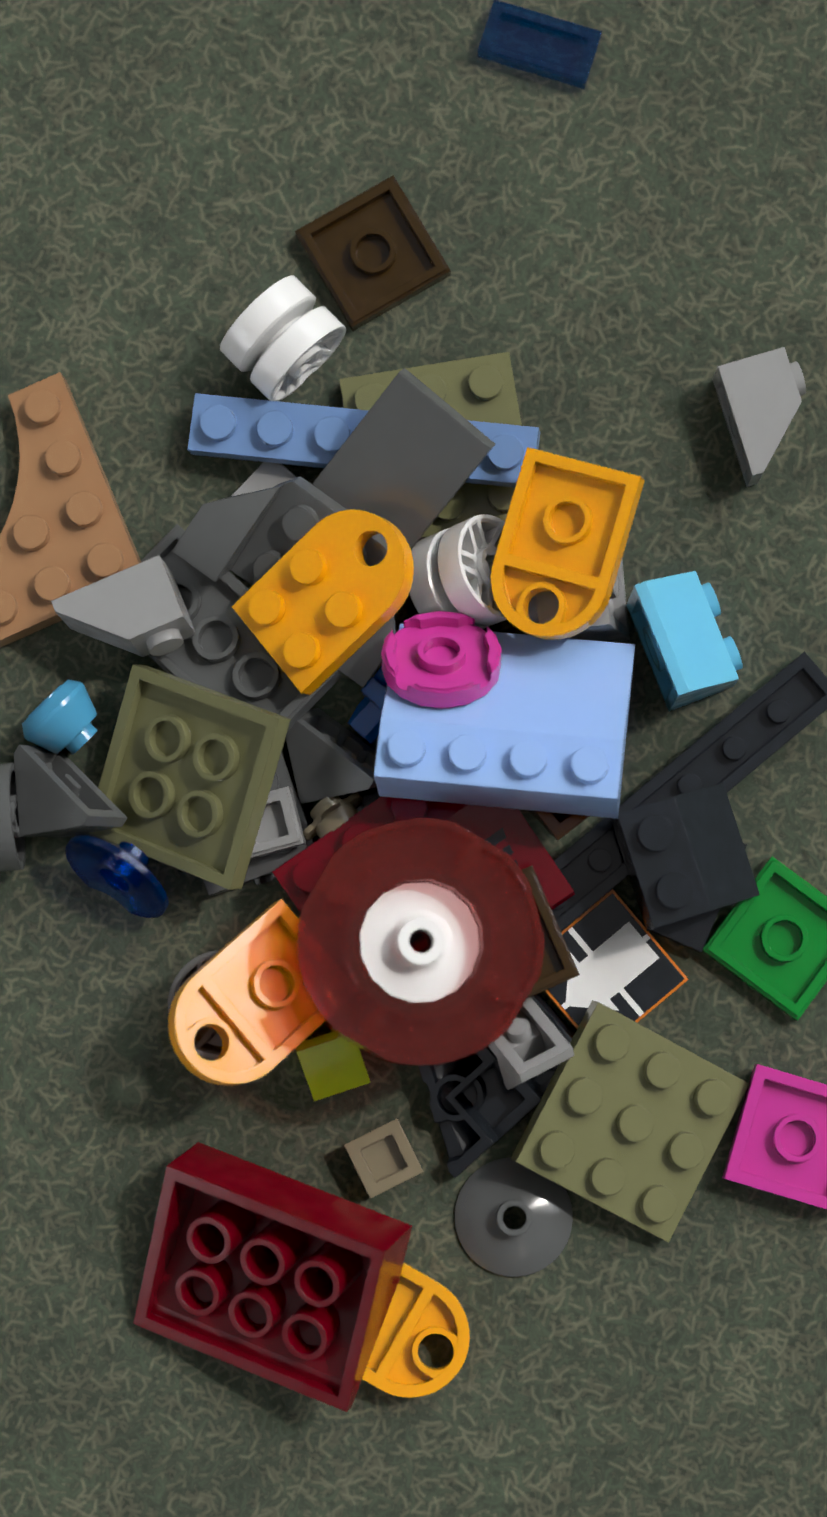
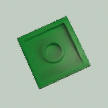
M771 856L755 877L760 895L737 902L703 947L702 952L793 1020L798 1021L827 982V896Z

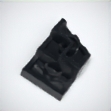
M539 993L531 996L570 1044L575 1034ZM463 1011L456 1014L415 1053L422 1080L427 1084L431 1098L429 1104L435 1123H439L449 1157L447 1161L448 1170L454 1178L462 1174L538 1106L558 1067L556 1065L508 1090L504 1085L497 1057L480 1037L473 1025L468 1023Z

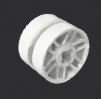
M293 275L279 280L258 296L235 320L220 344V351L241 372L253 369L250 381L269 401H280L293 393L310 374L328 360L346 333V327L325 306L313 309L316 297Z
M480 514L423 538L414 545L411 550L414 575L409 593L419 614L435 611L462 613L474 618L475 626L482 629L507 620L497 607L491 588V569L505 523L503 520L492 515Z

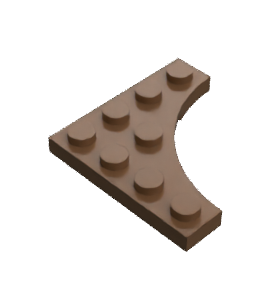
M61 372L8 395L18 431L20 460L13 504L6 524L0 534V648L62 621L53 608L52 600L141 563L69 385Z

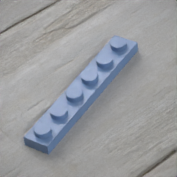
M195 393L187 450L192 455L325 468L369 410ZM469 421L492 440L495 446L465 483L515 488L527 447L537 450L539 448V427Z

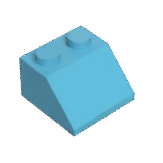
M696 571L648 580L634 585L627 602V608L668 711L734 687L739 680L736 671L742 669L743 664L731 636L722 638L714 618L721 615V609L711 584L708 582L701 585Z

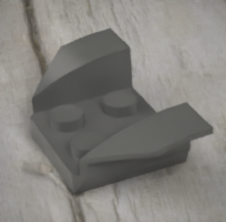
M299 476L279 483L272 488L203 504L176 544L173 552L215 582L231 570L253 586L319 521L333 513L347 509ZM377 534L366 542L363 556L369 566L377 565L384 559L387 553L386 539L382 534ZM394 616L338 668L339 671L363 688L382 662L381 653L385 637L392 630L393 634L396 633Z

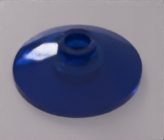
M85 835L73 837L66 845V858L81 880L90 888L104 892L117 900L129 913L145 918H158L168 908L169 900L164 888L147 867L149 863L148 857L135 845L125 841L116 845L103 839Z

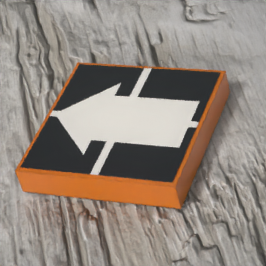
M612 889L561 932L580 975L544 990V992L577 1030L592 1000L598 1001L638 1023L689 979Z

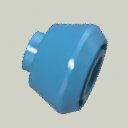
M69 679L62 685H59L22 723L24 738L55 754H58L64 747L72 755L76 753L98 731L90 723L97 716V712L85 685L81 681Z

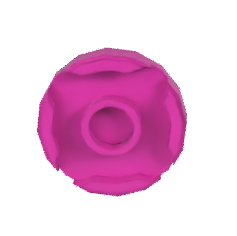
M445 611L417 614L404 621V628L398 630L395 634H393L392 630L385 637L381 653L382 671L387 685L396 694L417 705L444 709L468 705L487 695L498 682L502 649L496 634L487 626L486 632L482 628L475 626V619L462 613Z

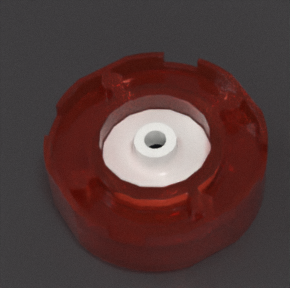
M411 818L410 820L388 823L369 829L348 841L334 853L299 912L295 936V954L298 974L304 992L311 1006L330 1031L383 1062L408 1066L436 1065L474 1054L496 1041L510 1028L540 976L544 957V931H541L538 909L531 893L533 889L520 867L507 853L454 822L431 818ZM419 933L426 938L427 949L424 953L415 952L411 948L409 941L411 934Z

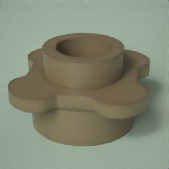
M355 792L344 799H341L340 796L325 797L317 803L310 812V816L314 821L303 831L305 839L311 840L316 836L322 838L330 831L334 832L346 823L349 818L359 812L356 807L363 801L361 794Z

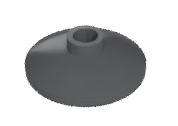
M511 1157L485 1164L468 1178L457 1198L455 1228L462 1247L479 1266L498 1275L519 1277L530 1275L546 1268L561 1254L570 1237L573 1212L569 1195L564 1187L511 1160ZM511 1206L522 1208L526 1215L525 1223L518 1229H510L503 1222V1213Z

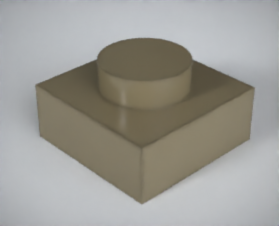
M398 1118L344 1145L370 1199L424 1172Z

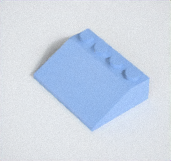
M404 624L399 625V630L404 628ZM494 632L502 649L498 682L487 695L468 705L445 709L424 707L401 698L387 685L374 770V779L379 796L618 819L635 644L570 638L547 640L525 634Z

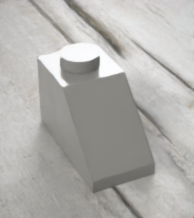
M785 347L720 365L717 367L713 377V383L746 487L758 484L802 402L800 396L806 394V384L801 367L797 361L789 362Z
M160 555L51 601L55 612L71 630L141 657L149 654L161 656L171 653L182 646L184 639L196 634L174 575Z

